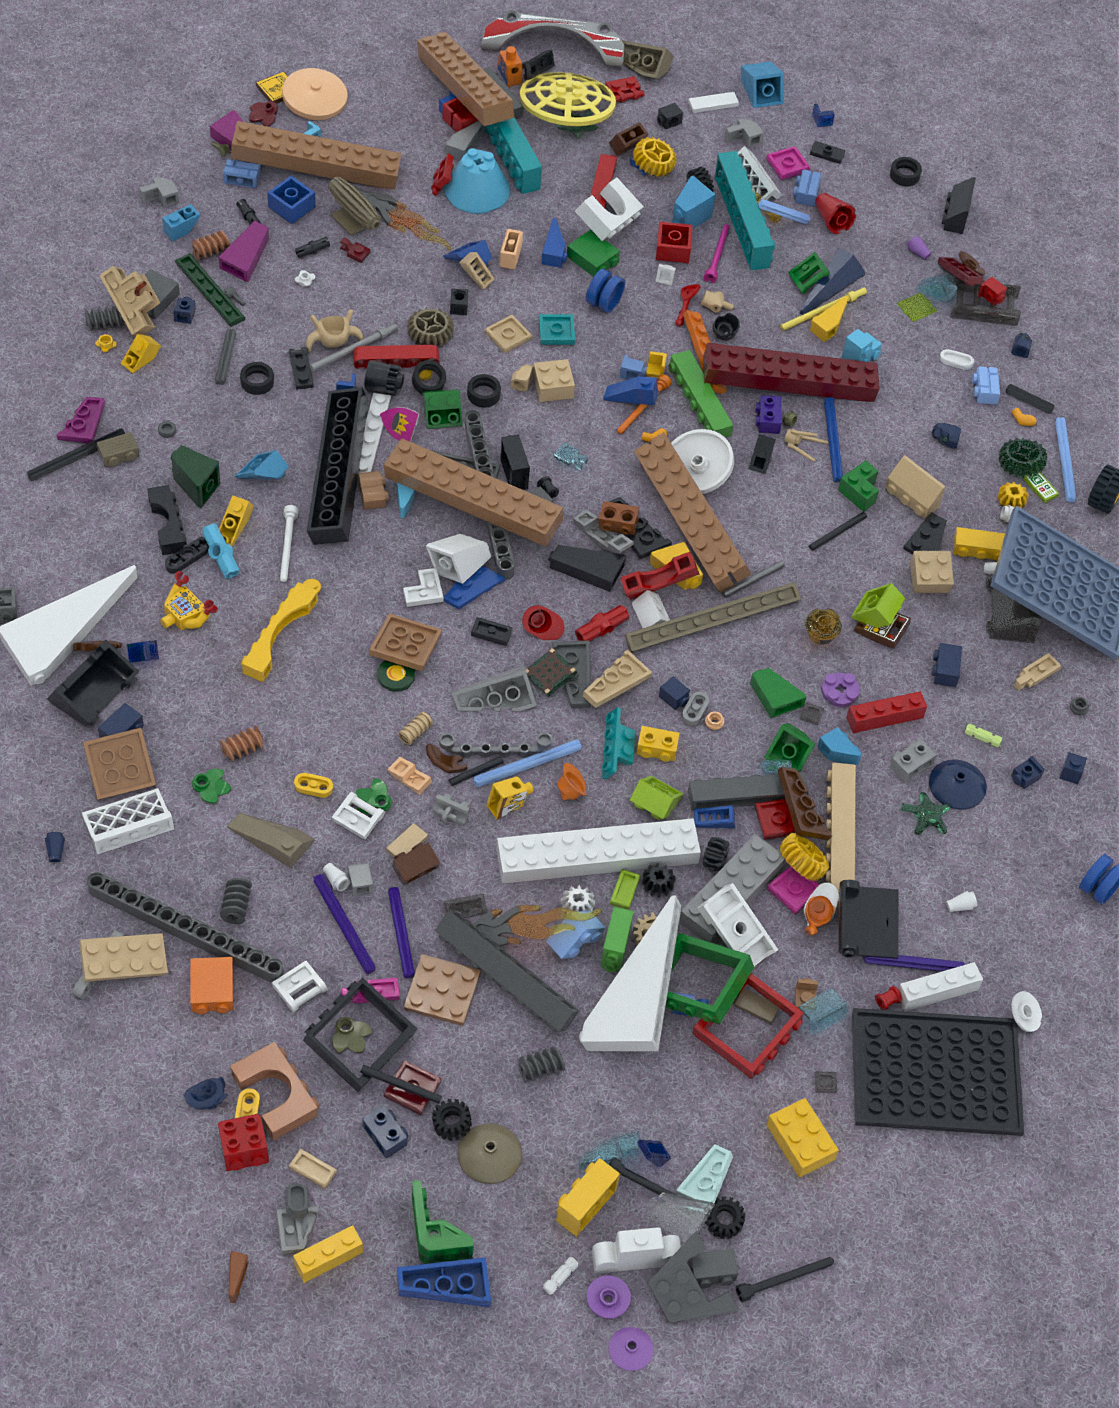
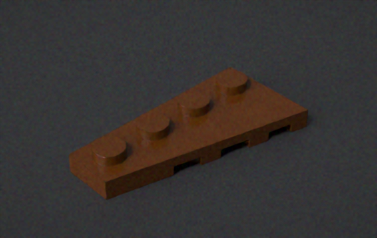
M782 766L778 770V775L796 835L828 841L832 834L824 828L823 824L825 821L822 815L818 816L814 809L816 804L807 795L808 789L798 770Z

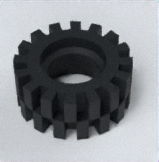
M700 166L687 173L686 178L688 180L691 176H694L712 192L714 191L713 179L711 180V175L708 174L709 171L705 167Z
M448 1099L446 1104L444 1100L441 1102V1107L438 1104L436 1105V1110L432 1112V1122L438 1136L441 1135L444 1140L448 1137L449 1141H453V1137L459 1140V1135L465 1137V1131L469 1133L472 1119L467 1105L465 1106L463 1101L459 1104V1099H455L454 1102ZM457 1115L460 1117V1120L455 1124L449 1125L444 1123V1119L447 1116Z
M722 1196L721 1200L719 1197L716 1198L712 1211L707 1209L705 1215V1224L709 1227V1232L713 1231L715 1237L720 1235L721 1239H724L725 1236L728 1239L732 1238V1235L737 1236L738 1232H741L745 1221L743 1206L739 1207L740 1202L736 1201L734 1203L732 1197L729 1200H726V1196ZM721 1211H727L733 1216V1222L729 1225L721 1224L717 1220V1214Z

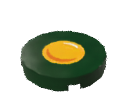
M384 660L377 670V679L383 688L385 687L392 692H401L408 689L414 682L415 669Z

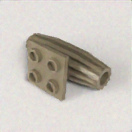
M335 177L328 184L329 191L342 207L332 213L331 216L347 233L352 236L366 228L369 230L379 228L381 217L373 205L353 185L341 177Z

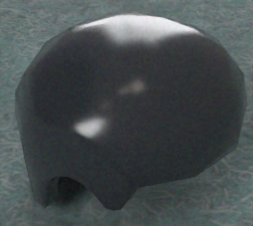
M727 313L724 316L719 315L713 322V332L719 339L730 340L739 331L740 321L737 316L731 313Z

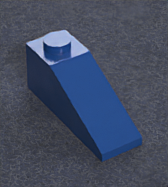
M553 218L542 252L541 264L561 268L562 263L567 261L568 253L565 252L566 245L557 219Z
M638 376L609 385L603 399L613 402L655 405L659 393L657 378Z

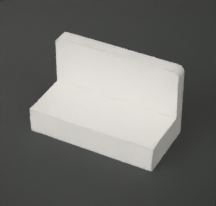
M646 590L632 602L642 628L670 620L659 595Z

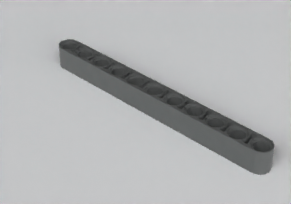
M469 410L465 413V431L473 467L475 470L495 478L481 415L476 410ZM486 521L497 574L505 577V580L511 579L514 576V560L507 530Z
M94 872L87 878L90 895L217 957H232L233 965L272 983L284 975L282 961L262 950L102 873ZM206 935V937L200 938L199 936ZM236 952L242 953L240 955H235ZM253 961H260V963H258V964H254V963H252V962H253ZM273 969L278 970L277 972H270Z

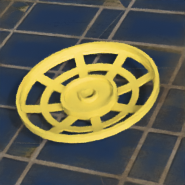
M566 72L540 74L533 79L527 80L521 86L519 95L522 106L532 115L547 122L565 126H587L602 122L613 114L616 106L613 92L603 83L584 75ZM554 78H566V80H563V79L555 80ZM572 78H573V79H578V80H581V81H584V82L581 83L580 81H573ZM539 81L535 87L525 89L530 84ZM545 81L552 83L550 86H541ZM587 86H592L596 92L588 90ZM600 89L605 91L610 97L602 94ZM541 91H549V96L544 97ZM535 92L541 101L534 106L527 99L525 93ZM591 95L595 96L596 99L590 102L587 97ZM602 99L611 102L609 107L603 112H600L595 107ZM582 103L585 104V105H580V106H572V105H578V104H582ZM547 104L551 107L565 110L564 116H558L545 112L541 108ZM590 109L595 114L588 117H571V111Z

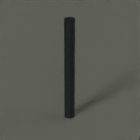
M865 512L858 514L811 543L809 548L814 551L866 519L867 514Z
M363 1065L360 1073L439 1104L441 1101V1095L366 1065Z

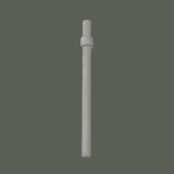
M394 324L387 328H381L375 334L311 364L310 369L315 371L352 353L358 346H366L379 339L383 340L389 334L397 331L398 327Z

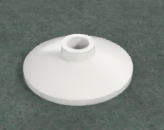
M1026 991L1015 994L1012 1000V1013L1016 1023L1024 1031H1036L1041 1025L1040 1020L1042 1018L1038 1001L1032 994Z

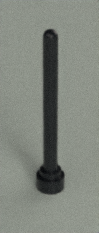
M613 1157L610 1161L609 1166L623 1177L696 1215L702 1213L701 1207L625 1168L624 1164L621 1163L622 1161L616 1157Z
M828 1257L752 1285L750 1283L736 1285L737 1295H742L739 1299L743 1303L751 1300L754 1293L832 1266L834 1259Z

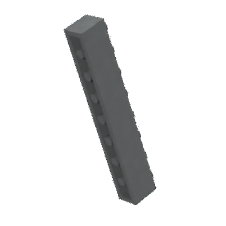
M456 910L448 911L436 927L435 931L440 934L439 938L442 941L451 943L458 954L467 956L470 959L469 962L474 967L483 969L489 979L499 982L502 990L515 995L518 1003L523 1006L527 1005L532 1009L531 1013L537 1018H543L548 1022L547 1026L553 1031H565L580 1010Z

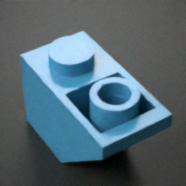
M191 204L162 218L163 231L172 241H175L189 234L200 218V213Z
M838 727L821 736L817 746L829 761L858 765L862 755L860 749L854 746L847 734Z

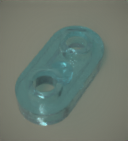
M770 759L760 761L761 769H765V773H778L782 766L792 768L791 760Z

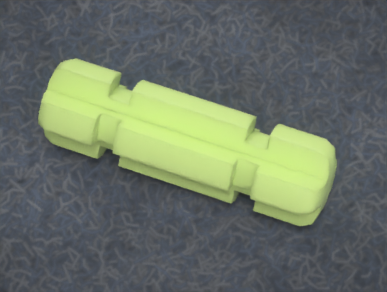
M967 725L965 734L969 736L974 735V738L986 743L991 742V745L995 747L1000 746L1002 737L996 734L993 736V733L979 727L977 729L975 725Z

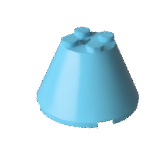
M474 148L469 149L450 174L452 176L449 184L444 185L445 196L451 204L468 213L482 214L489 213V211L496 208L499 209L507 202L510 195L509 182L494 159L493 153Z

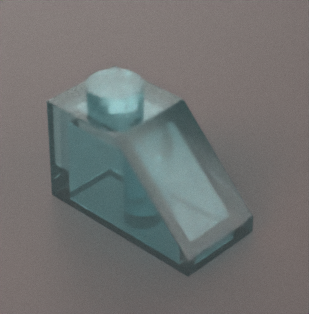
M949 273L923 279L916 287V290L938 302H947L954 297L958 288Z

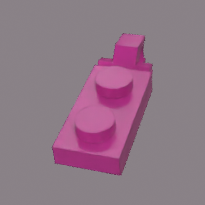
M397 978L366 980L387 1001L400 999ZM341 988V995L345 996L349 991L347 988ZM360 992L352 999L353 1003H369Z

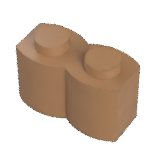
M380 471L358 473L364 510L386 507V501H389L388 491H384V487H386L385 476H381Z

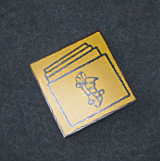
M284 71L256 82V87L268 101H273L276 104L284 101L282 90L288 76Z

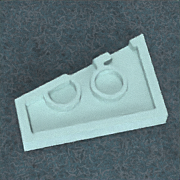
M714 1144L677 1188L678 1195L712 1211L733 1159L731 1151Z

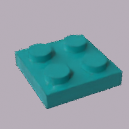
M539 314L540 345H575L573 314Z

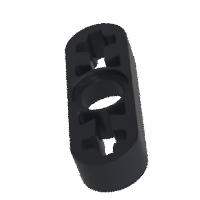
M199 537L169 556L165 560L167 572L175 574L208 554L209 546L205 538ZM192 553L193 557L185 558L184 554Z

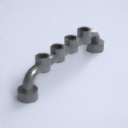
M543 732L537 736L536 746H530L528 743H521L519 746H510L508 743H502L500 746H491L489 743H483L480 746H471L469 743L454 746L455 737L451 733H444L439 738V745L447 752L460 754L463 758H469L472 754H480L483 758H488L491 754H499L503 758L509 757L510 754H519L520 757L526 758L530 753H540L549 749L552 746L553 738L549 733Z

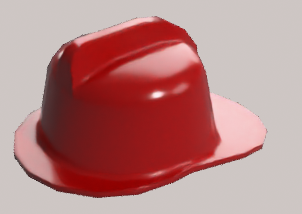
M541 605L529 607L522 617L524 629L541 640H557L562 636L565 629L562 618L557 613Z

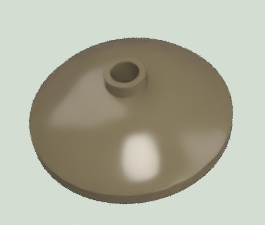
M493 1123L481 1124L470 1129L469 1133L467 1132L466 1136L462 1137L458 1147V1160L462 1170L473 1180L484 1184H496L509 1179L518 1170L522 1159V1148L516 1135L508 1128ZM491 1145L494 1147V1149L489 1150L487 1149V1146Z

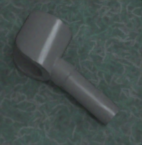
M234 287L224 289L229 299L233 297L242 306L246 304L238 297Z

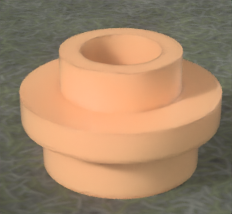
M714 711L706 716L705 724L709 729L718 730L723 727L724 718L721 713Z

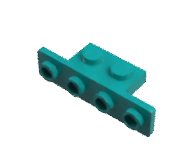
M618 707L609 712L605 718L603 779H608L616 773L617 761L625 765H631L634 761L635 730L620 724L621 708Z

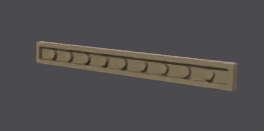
M793 582L626 633L624 636L629 651L634 652L801 600L796 583Z

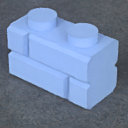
M978 367L976 373H973L972 384H975L973 397H976L977 403L998 404L1000 398L998 369L996 367Z

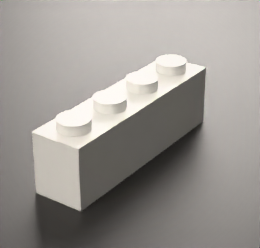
M974 962L900 984L898 989L902 997V1002L900 1003L904 1011H909L979 990L983 978Z

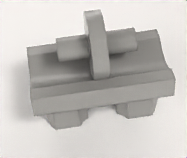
M447 793L443 796L438 794L435 798L432 812L442 816L441 821L445 824L451 820L464 826L467 822L470 804L464 801L460 804L454 802V798Z

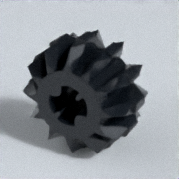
M712 837L704 853L703 866L713 871H720L728 856L729 842L722 838Z
M657 863L656 867L650 865L648 870L643 872L641 883L644 885L645 891H650L651 896L657 893V896L660 898L662 893L667 896L669 891L674 889L676 877L673 875L672 869L667 870L666 864L660 867L659 863Z

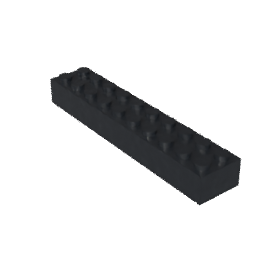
M363 387L328 391L307 525V533L313 545L349 542L369 403Z

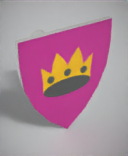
M395 407L380 413L385 428L393 438L398 441L402 438L411 442L420 413L405 407Z

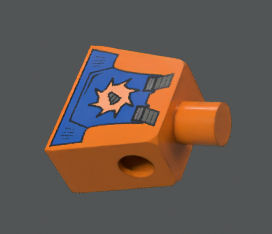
M509 46L506 50L499 52L497 68L507 87L523 84L522 61L516 52V48Z

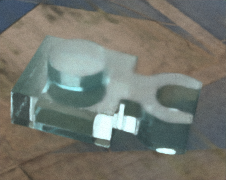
M565 442L554 454L555 459L568 466L573 463L579 470L583 467V464L580 462L585 464L588 462L587 456L579 455L578 449Z

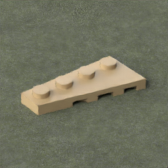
M626 650L623 656L614 662L613 666L609 669L607 668L603 675L597 678L584 691L583 697L597 708L651 678L652 671L629 650Z

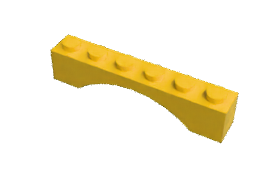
M299 582L294 588L290 589L287 599L281 602L276 615H272L267 628L261 631L258 641L252 644L250 653L243 657L241 661L243 674L261 682L265 680L272 670L271 650L277 635L289 623L308 615L318 602V590Z

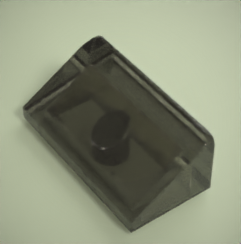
M484 893L443 901L446 913L456 910L465 918L487 913Z

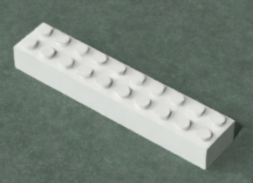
M694 818L497 838L496 848L502 884L621 872L622 869L627 871L648 869L650 865L656 867L657 863H659L660 867H663L665 864L667 867L698 864L701 853Z

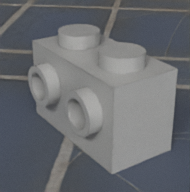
M920 739L916 743H910L904 751L895 753L891 758L890 768L906 783L932 766L936 754Z

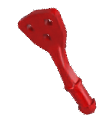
M691 284L681 289L680 295L683 299V306L679 311L677 320H675L676 326L680 327L683 325V314L688 310L690 299L700 290L701 286L699 284Z

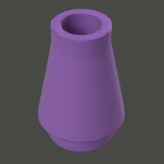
M914 236L907 244L910 251L919 255L924 260L932 254L921 237Z

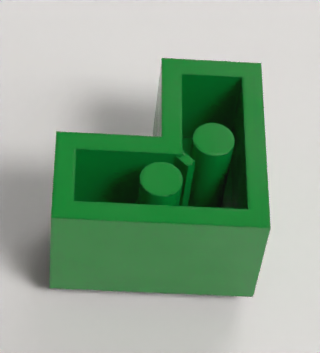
M865 460L841 477L838 491L863 512L866 511L877 501L879 490L873 485L876 483L878 470Z

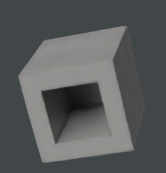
M358 863L349 866V879L353 896L373 893V882L369 864Z

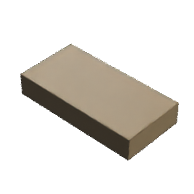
M413 823L386 848V851L393 857L402 852L406 854L412 851V847L423 843L428 838V834Z
M302 1149L299 1150L289 1164L291 1170L326 1189L337 1173L335 1168Z

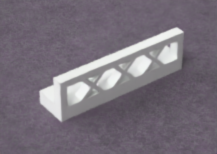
M745 146L738 151L739 157L744 156L743 168H752L751 174L747 175L748 181L750 180L751 184H753L754 178H759L758 185H752V191L756 193L758 201L760 202L761 199L768 200L771 196L776 199L782 197L783 195L753 152ZM761 189H767L768 192L761 198Z

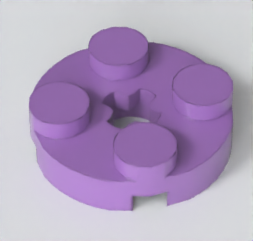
M833 673L826 675L821 692L824 699L831 702L832 705L847 707L857 700L860 687L853 674ZM838 687H842L845 690L843 691V693H840V691L836 689Z

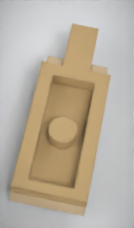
M1048 653L1022 669L1018 675L1019 678L1015 680L1016 682L1013 686L1018 691L1025 686L1029 688L1035 686L1059 671L1061 665Z

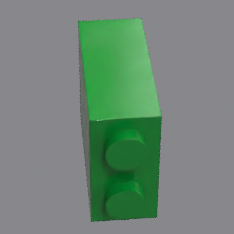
M590 229L567 246V257L594 277L600 269L608 270L611 267L617 266L620 250L606 240L601 241Z

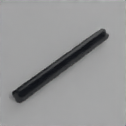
M119 428L29 470L27 476L30 481L45 476L98 451L96 442L125 434V431Z

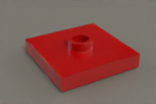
M786 799L755 803V810L764 840L787 837L791 833H796Z

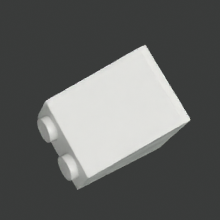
M462 534L426 545L438 575L462 584L491 558L489 546L486 542Z

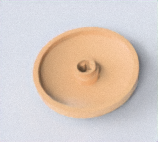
M306 68L295 71L286 78L283 84L282 97L286 106L296 115L310 120H326L336 116L344 109L347 102V89L336 75L322 69Z

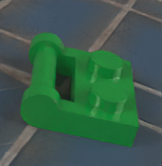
M816 252L812 253L788 272L802 294L806 293L807 289L821 278L831 274ZM821 269V271H819L812 278H810L808 281L802 284L803 281H805L807 278H809L811 275H813L815 272Z

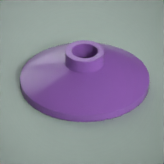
M605 1275L598 1277L588 1287V1306L599 1317L606 1319L617 1318L624 1314L630 1305L631 1293L629 1287L622 1279L616 1276ZM609 1296L612 1298V1302L607 1303L604 1298Z
M626 1327L618 1330L612 1336L609 1343V1354L618 1367L624 1370L635 1371L642 1369L650 1362L653 1355V1344L650 1337L641 1329ZM633 1343L636 1348L630 1349L628 1344Z

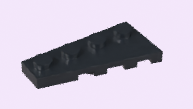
M621 497L608 501L629 505ZM640 516L635 535L623 534L633 541L634 545L631 547L639 559L649 556L653 551L672 546V542L668 538L665 539L657 528H652L648 521Z

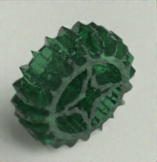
M1017 437L1015 440L1009 439V442H1005L1000 449V467L1004 468L1005 472L1008 471L1009 475L1014 474L1016 477L1022 476L1024 478L1027 475L1031 478L1032 474L1037 476L1038 473H1042V470L1045 469L1047 463L1046 449L1042 447V444H1037V440L1031 441L1030 438L1028 440L1023 437L1022 439Z

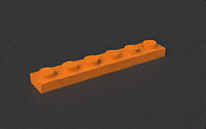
M686 310L683 316L704 373L703 355L707 343L711 342L701 314ZM710 384L715 393L724 394L727 391L726 385Z

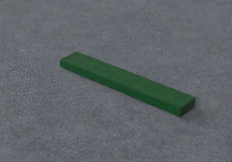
M190 253L175 260L177 266L230 327L245 320V316Z

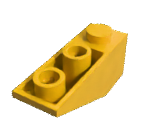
M848 296L839 299L833 306L826 308L823 313L813 317L811 320L810 331L823 342L836 335L847 307Z
M233 495L219 527L226 544H230L232 547L247 524L254 508L250 501Z

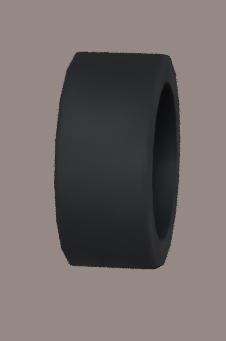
M899 157L891 165L890 178L900 186H913L920 180L922 167L917 160L911 157ZM908 168L915 174L903 175L897 169Z
M425 360L415 367L412 384L420 394H423V391L442 390L447 378L446 371L438 362ZM423 370L435 372L439 377V383L435 386L424 385L419 379L420 372Z
M252 362L245 365L240 373L241 386L246 392L253 395L269 392L274 385L272 368L263 362ZM254 373H262L267 376V380L262 383H252L247 380V377Z
M480 374L470 379L467 386V396L472 404L477 407L486 408L495 405L499 401L501 385L495 377L488 374ZM478 386H489L494 390V393L484 396L475 393L474 389Z

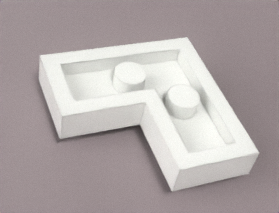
M436 568L418 570L420 585L403 588L407 607L443 602L444 599Z

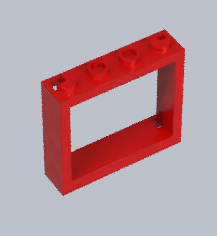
M750 973L740 992L748 984L791 1017L755 1061L751 1064L709 1032L708 1029L713 1022H706L700 1019L693 1027V1035L752 1079L755 1075H759L764 1071L765 1063L768 1060L772 1061L778 1054L777 1049L781 1045L785 1046L791 1038L790 1034L794 1030H799L804 1022L802 1021L804 1012Z

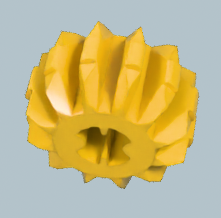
M1014 481L1011 484L1006 482L1005 485L1000 487L997 500H999V505L1024 508L1029 493H1027L1026 487H1021V483L1017 485Z

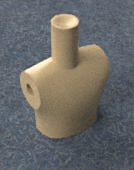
M706 290L701 305L715 313L719 312L721 308L732 311L734 307L733 304L724 301V294L719 291L710 292Z

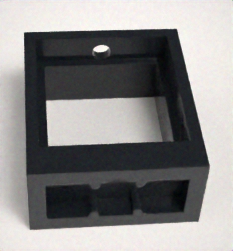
M517 434L501 437L500 461L507 482L519 489L526 490L529 485L530 466L520 436Z

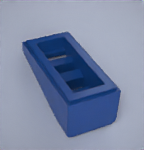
M733 805L694 809L695 828H735ZM701 814H704L705 821L701 822ZM709 814L712 815V821H709Z

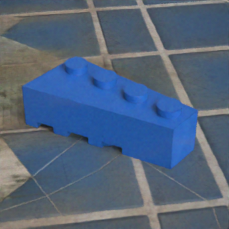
M486 1257L397 1267L396 1275L399 1296L490 1307L491 1295Z

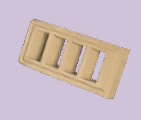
M477 252L468 253L459 262L482 290L495 279ZM486 275L487 278L482 282L481 279Z

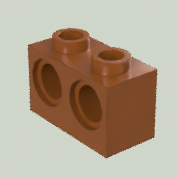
M603 501L598 518L599 529L608 532H619L625 535H635L639 521V507Z

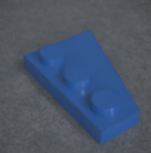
M481 566L463 584L456 582L444 596L443 601L457 609H461L481 594L490 591L497 584L504 582L505 577Z

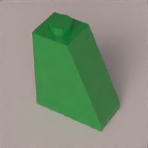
M770 668L757 670L752 673L750 684L770 718L804 707L806 695Z

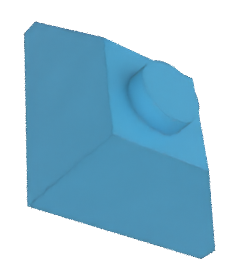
M277 450L257 454L235 477L237 479L278 480L285 475L284 471L289 466Z

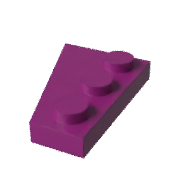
M87 396L75 411L76 414L73 418L66 422V427L63 431H59L56 435L57 440L82 443L94 441L105 406V399Z

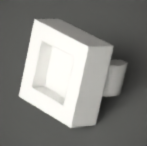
M659 264L655 282L672 286L676 268L667 264Z

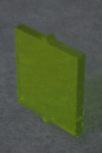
M921 292L897 302V305L904 311L903 313L913 322L937 312V309L930 303L931 301Z

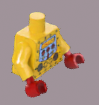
M181 571L175 574L177 583L173 584L164 603L166 616L161 618L160 622L166 629L173 624L181 631L186 628H200L210 617V613H216L218 608L213 605L214 602L211 600H207L203 604L186 586L182 587V584H186L189 581V577L184 575L181 580L183 575Z

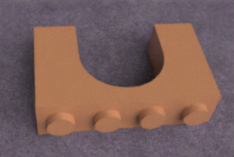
M275 1042L230 1066L231 1075L241 1091L265 1078H277L289 1086L291 1094L287 1101L262 1115V1124L273 1141L317 1117L319 1108L316 1098L314 1096L310 1097L308 1094V1087L304 1080L300 1081L297 1077L298 1072L292 1063L289 1064L286 1060L287 1055L282 1047L279 1048Z

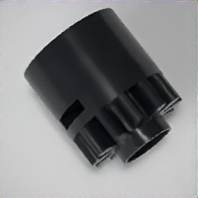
M370 360L365 374L364 389L395 396L397 389L401 390L404 382L401 366Z

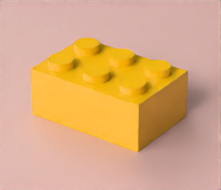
M806 1098L769 1115L766 1126L799 1178L836 1159L839 1150Z
M600 1158L595 1164L593 1162L589 1164L585 1170L586 1174L582 1179L577 1178L571 1186L572 1190L568 1195L564 1193L557 1203L559 1206L556 1211V1221L576 1237L617 1191L620 1173Z

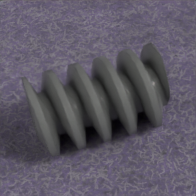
M112 306L111 311L108 307H105L104 312L101 307H98L97 313L94 308H91L90 313H88L87 309H84L86 326L90 330H93L94 325L100 330L101 324L104 329H107L108 324H110L111 328H114L115 323L121 328V314L115 306Z
M233 878L227 881L220 911V917L224 921L232 924L244 923L245 910L248 908V896L251 893L250 888L252 887V883L249 880Z
M555 1046L550 1048V1052L548 1049H544L542 1054L537 1051L534 1056L528 1054L526 1059L523 1056L519 1057V1071L525 1083L527 1076L531 1081H534V1074H537L539 1079L542 1078V1071L549 1076L550 1069L555 1074L558 1073V1066L563 1071L566 1070L561 1052Z

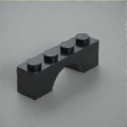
M169 485L147 488L151 512L160 514L168 520L166 526L158 531L162 556L174 554L182 549L184 545H187L185 534H181V531H183L182 521L177 518L180 516L178 505L174 506V502H176L175 493L170 491Z

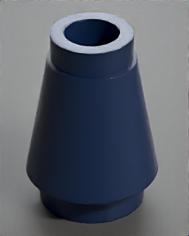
M61 832L47 833L45 844L49 862H61L65 842Z

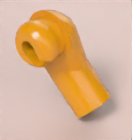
M1015 408L1011 412L1019 425L1034 426L1037 422L1033 415L1022 414L1019 408Z
M660 428L652 434L643 432L641 440L651 443L650 440L663 432L667 436V431L664 428Z

